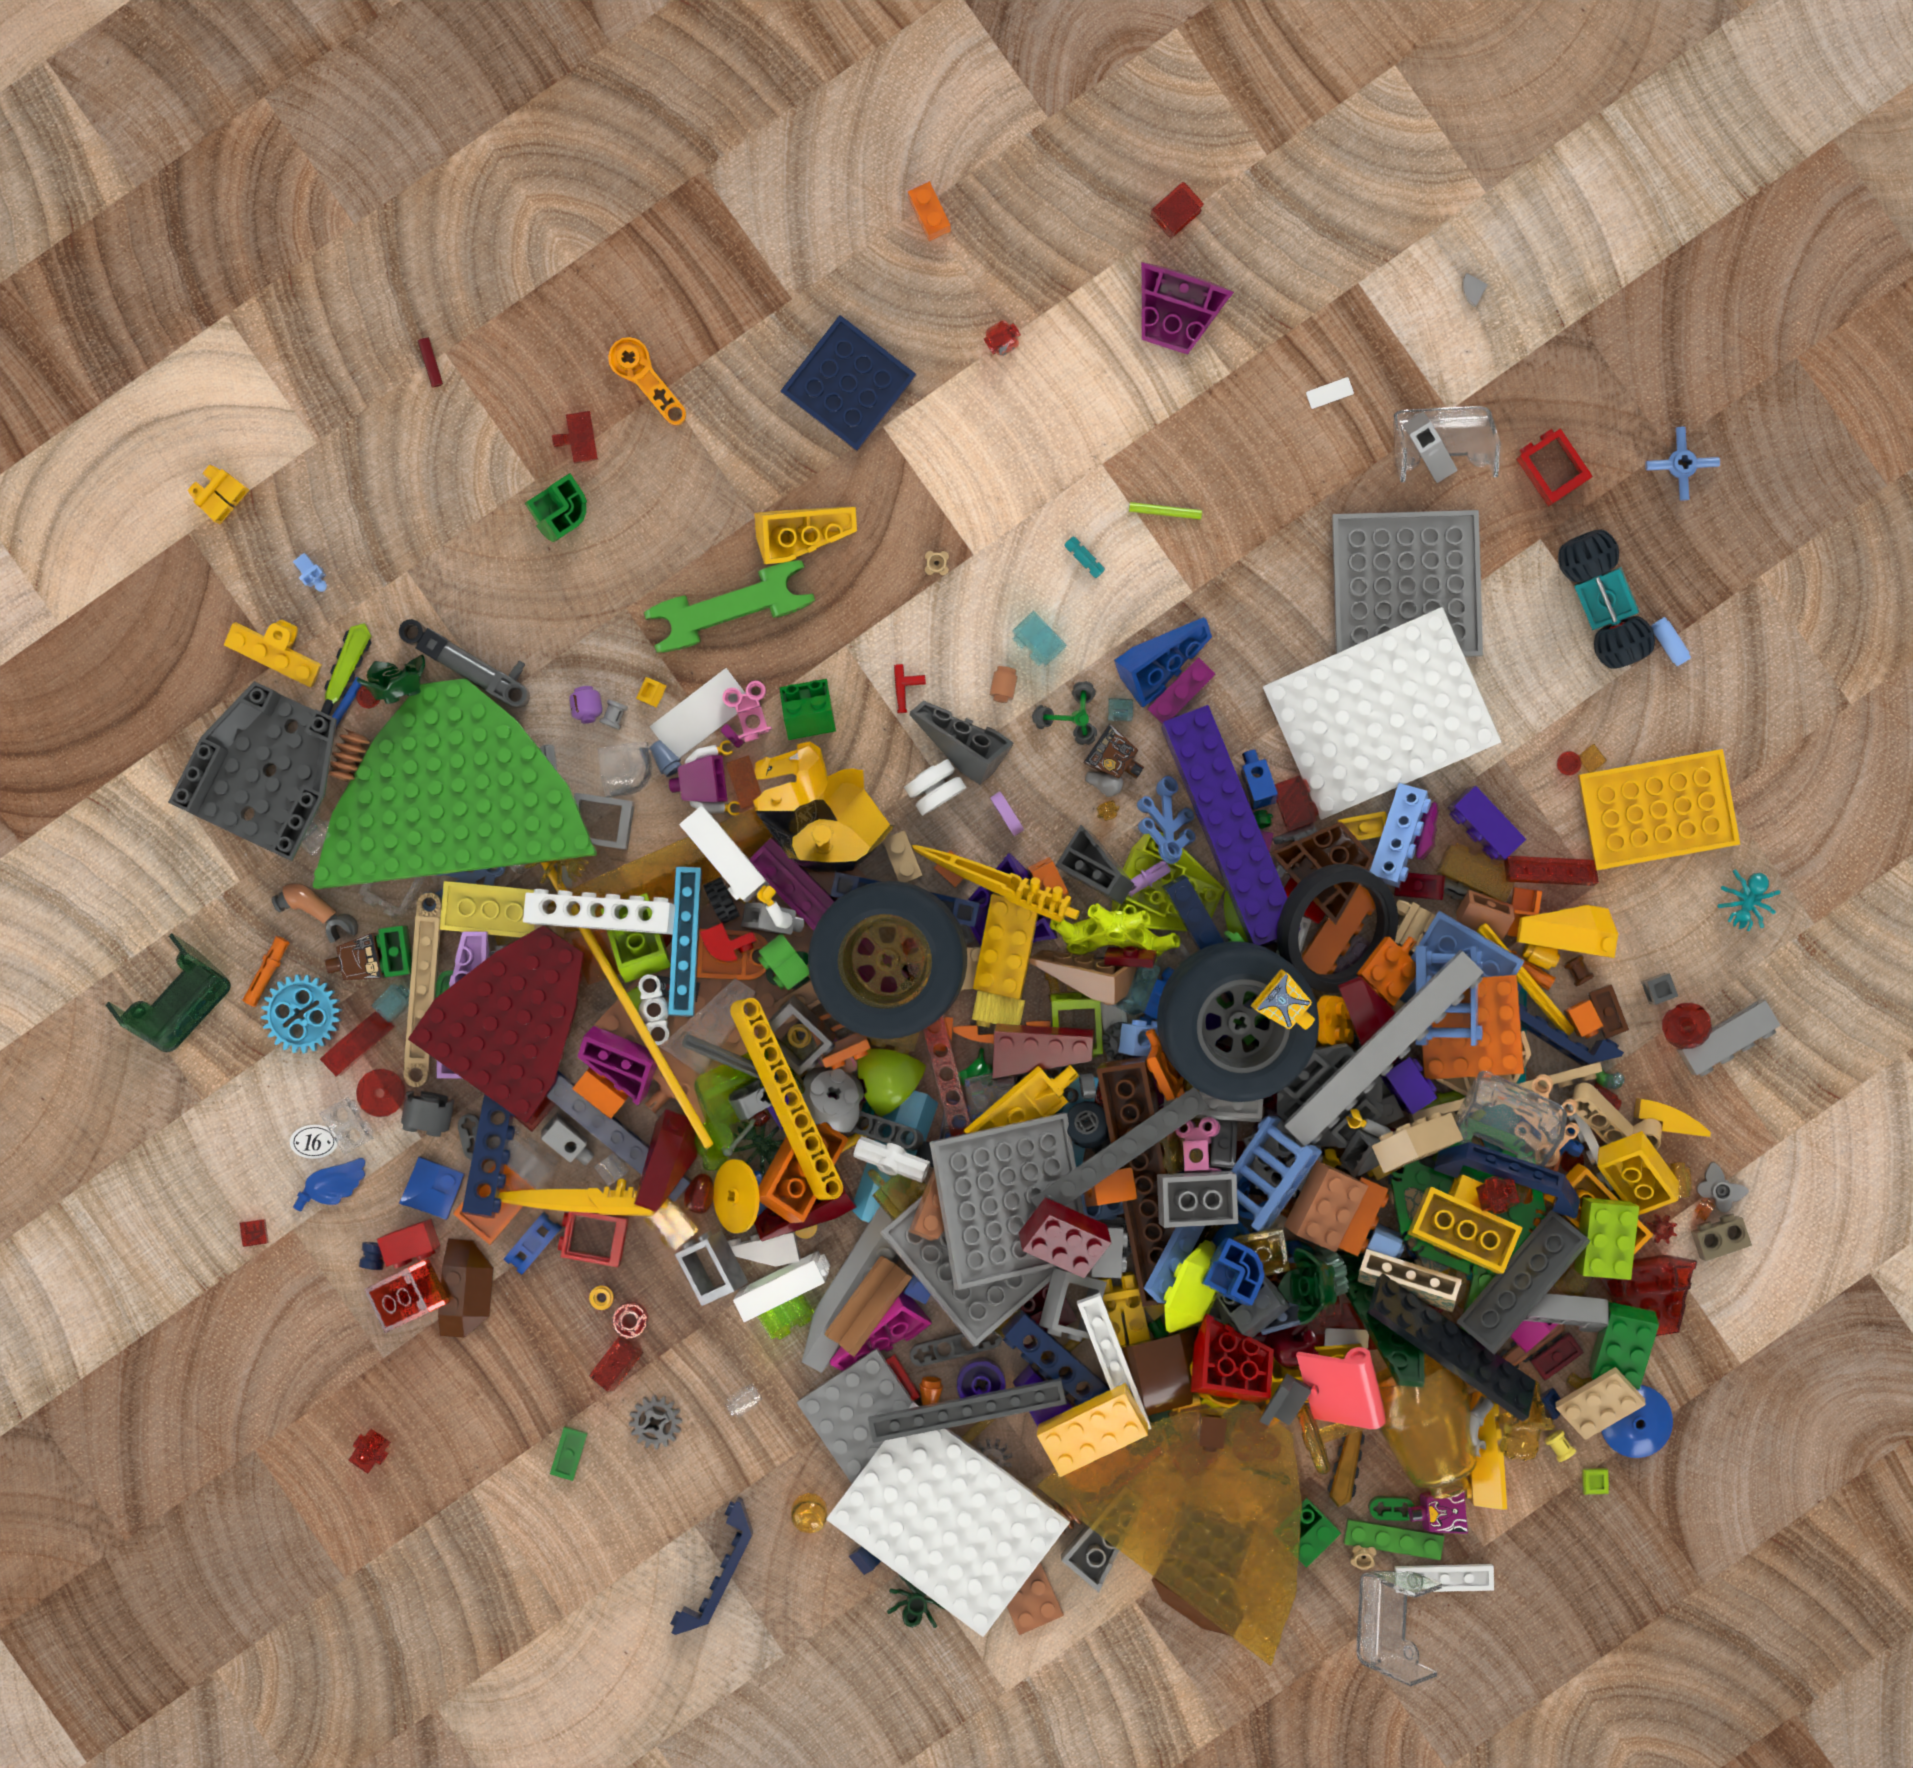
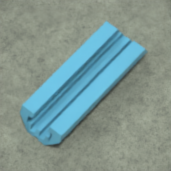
M914 1090L899 1107L882 1118L919 1130L923 1134L924 1141H926L938 1102L928 1094ZM890 1125L886 1126L883 1130L885 1138L889 1137L892 1133ZM912 1132L906 1136L905 1141L907 1145L912 1144L914 1141V1134ZM874 1140V1141H877V1142L882 1143V1144H885V1145L887 1144V1143L882 1142V1141H879V1140ZM906 1150V1152L915 1156L917 1150ZM867 1162L854 1199L857 1208L852 1211L862 1221L869 1223L891 1189L895 1188L905 1194L911 1185L912 1179L900 1174L895 1176L888 1175L880 1171L876 1165Z

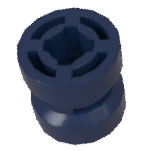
M362 1242L361 1250L365 1257L360 1258L359 1267L383 1270L384 1261L380 1259L383 1256L378 1243Z

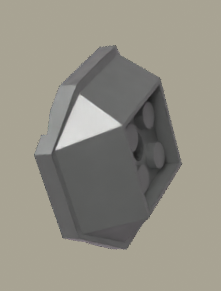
M1346 1043L1315 1047L1308 1064L1300 1075L1287 1087L1277 1092V1114L1286 1121L1356 1052ZM1381 1075L1374 1080L1376 1084L1369 1092L1365 1094L1362 1091L1356 1097L1358 1102L1351 1108L1358 1109L1363 1120L1369 1119L1376 1122L1383 1115ZM1344 1109L1338 1115L1340 1120L1332 1128L1327 1126L1321 1132L1323 1136L1314 1146L1347 1148L1357 1130L1362 1127L1350 1128L1346 1116L1353 1117L1350 1110Z

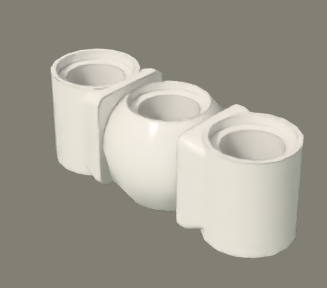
M645 975L639 981L640 998L642 1000L639 1005V1015L646 1023L645 1025L651 1036L653 1029L656 1027H661L665 1031L664 1039L662 1041H655L657 1045H663L670 1037L667 1027L669 1004L662 997L660 979L654 975ZM647 979H654L657 983V988L652 993H647L643 988V984ZM652 1003H657L661 1007V1013L657 1017H651L647 1012L648 1006Z

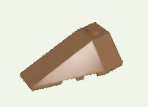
M1041 950L1029 958V963L1089 998L1101 1001L1105 1005H1115L1127 996L1138 968L1104 965V959H1095V954L1088 953L1086 956L1072 957L1071 952Z

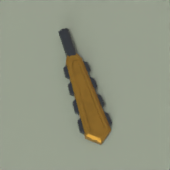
M1348 1425V1428L1342 1434L1344 1442L1338 1448L1337 1455L1339 1460L1334 1463L1332 1470L1334 1478L1329 1481L1327 1488L1329 1497L1338 1508L1351 1502V1498L1356 1493L1354 1480L1359 1475L1357 1462L1361 1460L1362 1451L1360 1450V1445L1364 1444L1365 1439L1362 1427Z

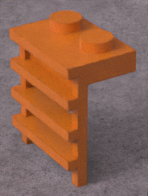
M827 1013L818 1018L823 1021L832 1016ZM838 1024L830 1029L835 1032L845 1026ZM811 1032L818 1047L821 1044V1041L813 1032ZM854 1033L834 1042L835 1047L826 1056L821 1054L825 1068L831 1066L832 1070L846 1065L844 1060L853 1056L857 1060L868 1055L867 1050L871 1048L867 1036Z

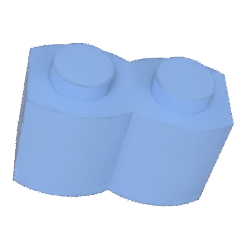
M1377 1223L1374 1230L1370 1229L1366 1237L1369 1239L1366 1249L1394 1258H1400L1405 1247L1402 1244L1403 1239L1400 1237L1399 1232Z

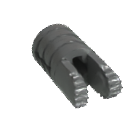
M1313 822L1301 828L1276 836L1272 840L1275 845L1290 840L1295 842L1312 835L1317 830Z

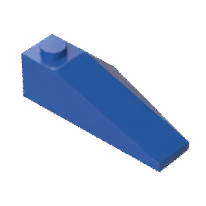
M1204 617L1136 645L1114 660L1120 679L1141 707H1145L1159 697L1167 689L1165 686L1174 675L1177 677L1182 672L1180 668L1188 658L1193 659L1212 638L1207 619Z

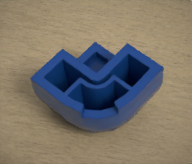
M1225 1238L1215 1250L1210 1260L1211 1264L1201 1284L1238 1303L1248 1306L1253 1305L1265 1275L1263 1264L1258 1254L1252 1249L1230 1238Z

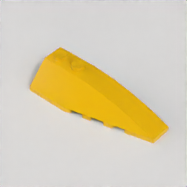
M1475 1388L1470 1411L1474 1408L1480 1396L1488 1398ZM1492 1401L1494 1406L1484 1418V1424L1479 1427L1478 1438L1486 1442V1450L1479 1449L1481 1457L1467 1453V1459L1463 1460L1464 1473L1468 1474L1469 1483L1465 1484L1466 1498H1470L1474 1506L1505 1510L1507 1509L1504 1454L1497 1441L1502 1439V1434L1498 1421H1495V1417L1499 1414V1405Z

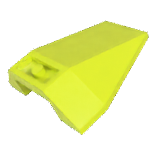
M1144 834L1132 847L1123 867V871L1130 879L1141 874V870L1146 871L1163 860L1158 852L1159 846L1149 834ZM1182 848V855L1179 861L1174 864L1167 863L1171 870L1170 873L1153 882L1152 887L1149 885L1132 897L1128 894L1122 905L1112 900L1111 911H1122L1130 915L1145 910L1151 918L1150 924L1144 926L1145 928L1187 931L1162 886L1181 875H1185L1211 919L1225 888Z
M1205 1240L1203 1243H1200L1198 1248L1184 1260L1183 1264H1178L1174 1273L1176 1281L1173 1287H1168L1164 1295V1300H1166L1164 1306L1166 1331L1170 1333L1178 1332L1203 1322L1204 1316L1206 1314L1209 1315L1216 1299L1215 1295L1218 1292L1201 1283L1216 1250L1213 1242Z

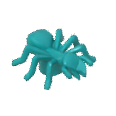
M1736 869L1733 870V874L1741 882L1743 888L1737 891L1721 886V890L1738 896L1740 901L1718 904L1717 907L1727 908L1742 905L1741 910L1731 913L1727 921L1731 922L1733 917L1736 916L1733 920V927L1739 922L1738 929H1743L1749 922L1747 931H1750L1753 921L1749 911L1752 910L1758 918L1760 928H1764L1763 916L1754 905L1768 910L1771 914H1775L1776 911L1771 906L1761 903V900L1778 895L1781 891L1775 890L1763 894L1769 888V880L1763 873H1753L1749 876L1746 883V880L1740 876L1739 872Z

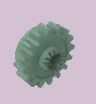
M1320 1245L1315 1246V1253L1312 1255L1317 1260L1334 1267L1335 1276L1333 1279L1336 1296L1348 1292V1280L1345 1277L1347 1269L1345 1268L1346 1265H1343L1344 1261L1341 1256Z

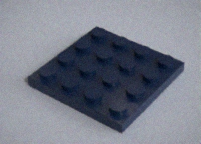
M839 315L780 392L851 448L858 451L917 375L848 320Z

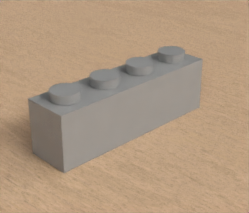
M1758 1000L1676 1050L1690 1073L1702 1077L1714 1070L1712 1066L1719 1062L1724 1064L1734 1058L1733 1054L1737 1051L1742 1050L1744 1052L1755 1046L1754 1041L1761 1037L1766 1039L1776 1033L1775 1029L1781 1025L1766 1000Z

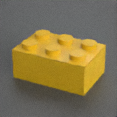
M1643 1131L1599 1147L1597 1167L1622 1201H1630L1639 1206V1215L1678 1201L1679 1181Z

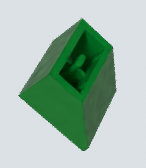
M827 679L779 687L788 740L836 732Z
M1307 1497L1272 1531L1306 1568L1341 1534L1335 1524Z

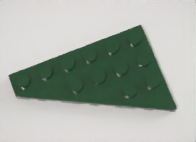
M1336 1251L1335 1253L1341 1256L1344 1261L1343 1265H1346L1345 1268L1347 1269L1345 1277L1348 1280L1349 1289L1345 1294L1396 1383L1401 1386L1423 1388L1425 1383L1424 1352L1368 1313L1374 1287L1358 1282L1359 1271L1365 1254L1359 1253L1356 1256L1349 1252ZM1397 1258V1259L1404 1260V1261H1407V1262H1410V1263H1413V1264H1414V1260H1415V1259Z

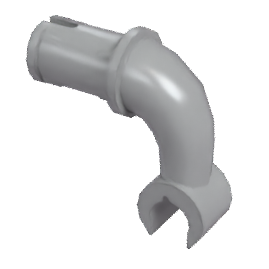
M1480 1396L1474 1408L1467 1412L1464 1425V1434L1467 1440L1466 1452L1481 1457L1479 1453L1480 1448L1486 1450V1442L1478 1438L1479 1427L1484 1424V1418L1494 1406L1490 1399Z

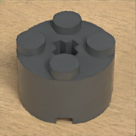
M414 1091L406 1092L401 1118L402 1129L409 1132H417V1129L423 1130L429 1136L440 1137L441 1132H446L450 1129L454 1100L451 1099L448 1102V1096L433 1092L421 1091L420 1096H414Z

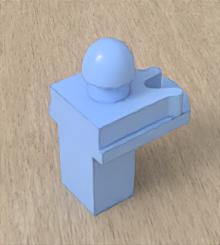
M305 553L293 561L302 573L299 579L305 586L312 587L314 585L315 589L319 592L326 590L327 584L322 580L326 575L322 567L317 564L315 565Z

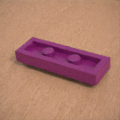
M1198 657L1147 710L1161 724L1172 719L1216 674Z

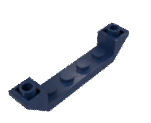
M1518 984V993L1520 992V990H1521V988H1522V986L1519 985V984ZM1519 1003L1521 1027L1581 1066L1622 1057L1624 1052L1619 1050V1045L1610 1039L1596 1041L1590 1052H1588V1047L1579 1042H1572L1568 1039L1569 1036L1559 1029H1552L1548 1026V1022L1539 1016H1532L1527 1012L1528 1009Z
M1472 1142L1443 1149L1437 1154L1434 1171L1458 1178L1462 1166L1465 1165L1555 1196L1552 1211L1574 1219L1578 1215L1580 1198L1565 1174Z
M740 1497L737 1498L735 1503L732 1501L729 1503L725 1515L728 1516L726 1524L743 1532L742 1534L736 1533L731 1543L735 1548L731 1555H725L720 1566L724 1570L720 1577L715 1576L709 1588L713 1592L709 1599L704 1598L698 1610L702 1614L685 1606L681 1612L676 1610L670 1623L674 1626L671 1632L674 1635L709 1624L752 1537L753 1529L743 1499Z

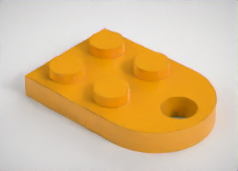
M1323 995L1317 1003L1319 1015L1318 1041L1326 1046L1346 1043L1351 1047L1354 1040V1032L1343 998L1334 995Z

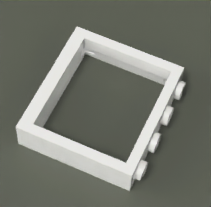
M816 1251L801 1258L799 1262L791 1263L740 1288L733 1301L743 1322L825 1283L829 1267H831L825 1254L820 1255L819 1251Z

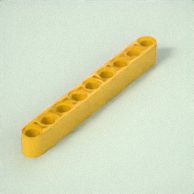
M755 998L735 1001L730 1009L731 1016L814 1196L819 1200L838 1198L843 1192V1184L760 1003ZM744 1005H746V1007L748 1008L747 1015L744 1013L743 1010ZM755 1027L758 1030V1037L754 1035ZM765 1050L768 1052L769 1055L768 1060H766L764 1056ZM775 1072H777L779 1076L778 1082H776L774 1077ZM785 1095L789 1098L788 1105L785 1102ZM796 1117L799 1119L798 1127L795 1124ZM806 1139L809 1141V1148H808V1149L806 1148V1145H805ZM816 1162L819 1163V1171L816 1170ZM826 1184L829 1185V1193L826 1191Z

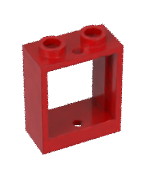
M1561 428L1556 432L1550 429L1540 436L1541 442L1535 446L1531 442L1520 449L1521 455L1516 458L1548 507L1593 477ZM1556 439L1579 472V475L1552 492L1529 457Z
M564 1212L562 1226L566 1228L564 1236L559 1238L558 1250L561 1251L560 1257L619 1267L621 1265L629 1217L600 1215L599 1213ZM576 1216L616 1223L610 1257L570 1250Z

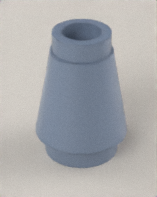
M661 740L653 743L649 749L660 773L665 774L666 777L676 774L678 767L681 766V759L663 744Z

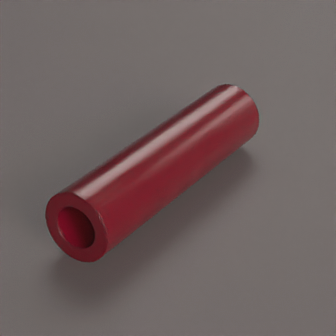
M429 337L419 339L418 345L431 387H439L443 385V381Z

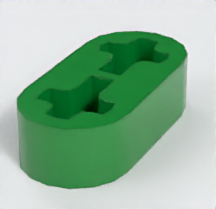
M1376 1496L1370 1500L1368 1509L1371 1515L1378 1520L1407 1521L1410 1520L1408 1510L1406 1515H1402V1512L1394 1510V1507H1402L1403 1503H1406L1408 1507H1414L1415 1505L1407 1497ZM1378 1502H1382L1383 1506L1390 1507V1510L1384 1509L1381 1511V1514H1378L1373 1508L1378 1506Z

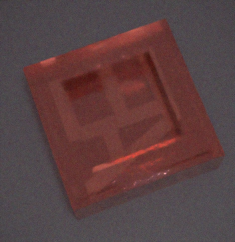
M265 1219L239 1223L243 1247L269 1243Z

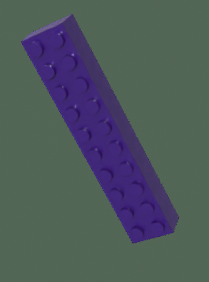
M1209 705L1164 721L1161 727L1248 942L1262 947L1276 943L1279 917L1288 897Z

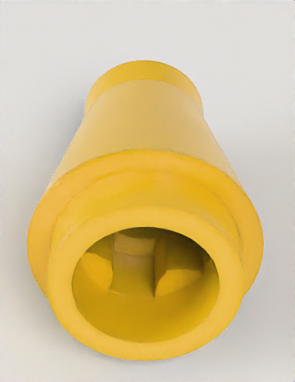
M796 1024L789 1029L787 1037L793 1047L804 1048L810 1043L812 1034L804 1024ZM799 1031L805 1033L804 1039L798 1037Z

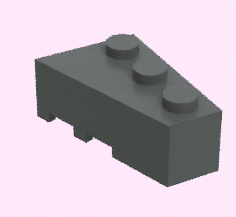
M1082 825L1079 826L1055 865L1070 877L1121 905L1134 886L1132 880L1097 837Z

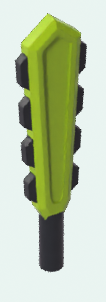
M365 623L352 626L350 630L345 632L343 637L344 646L338 650L336 655L338 659L337 664H334L330 671L332 675L331 680H327L324 687L326 693L325 702L320 711L322 713L330 715L334 704L341 697L345 696L348 691L347 684L352 682L355 677V668L360 667L363 661V653L367 652L372 644L370 640L372 635Z

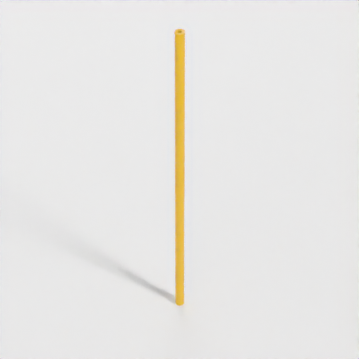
M551 861L540 862L557 893L559 890L568 891ZM576 904L571 908L573 916L579 913ZM578 928L704 1148L711 1147L714 1144L591 930L589 928Z

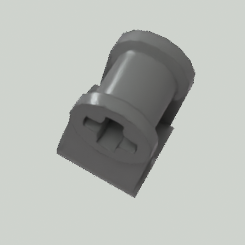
M758 1078L748 1085L734 1090L728 1096V1100L739 1120H747L756 1113L772 1106L771 1101L767 1100V1092L763 1094L766 1091L764 1086L760 1087V1084H762L761 1079Z

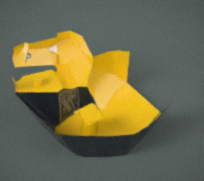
M810 741L797 744V750L773 758L766 756L755 763L757 780L792 773L797 776L796 782H789L764 790L753 802L757 815L787 857L798 865L815 872L854 870L874 852L895 827V825L889 824L865 791L863 770L843 769L827 776L821 748Z

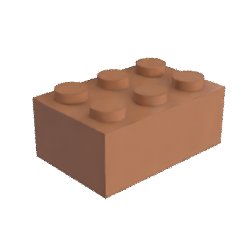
M1316 1160L1284 1227L1301 1238L1336 1252L1368 1185L1345 1172Z

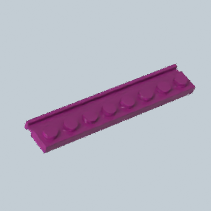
M771 837L749 860L769 883V886L774 888L776 893L815 930L820 918L835 900L801 865L789 859L777 841ZM860 925L856 927L847 944L846 964L885 1001L910 975Z

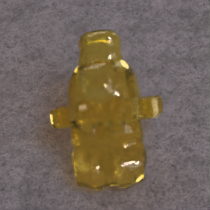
M1538 1381L1535 1384L1529 1418L1522 1422L1508 1411L1497 1416L1498 1423L1504 1424V1436L1500 1442V1449L1504 1456L1509 1459H1520L1522 1461L1535 1459L1539 1451L1538 1441L1541 1432L1555 1429L1553 1419L1545 1418V1407L1540 1399V1383Z

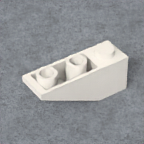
M795 1232L763 1242L758 1234L750 1236L751 1240L741 1242V1238L727 1241L736 1257L775 1267L799 1262L801 1259Z

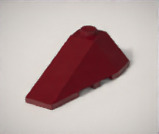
M666 1109L657 1119L634 1204L657 1213L696 1159L701 1141L686 1116Z
M836 1164L834 1166L843 1184L841 1196L829 1200H819L816 1198L805 1221L799 1223H789L767 1207L754 1222L762 1242L836 1219L857 1208L850 1189ZM826 1184V1191L827 1193H829L830 1188L829 1185Z

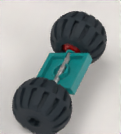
M1598 529L1577 536L1564 543L1558 552V562L1561 571L1568 579L1573 582H1580L1575 584L1574 587L1592 630L1605 626L1595 635L1594 649L1596 656L1606 667L1617 669L1631 665L1650 655L1654 650L1655 637L1654 631L1647 621L1639 616H1633L1639 613V609L1622 567L1611 570L1619 561V548L1616 540L1607 531Z

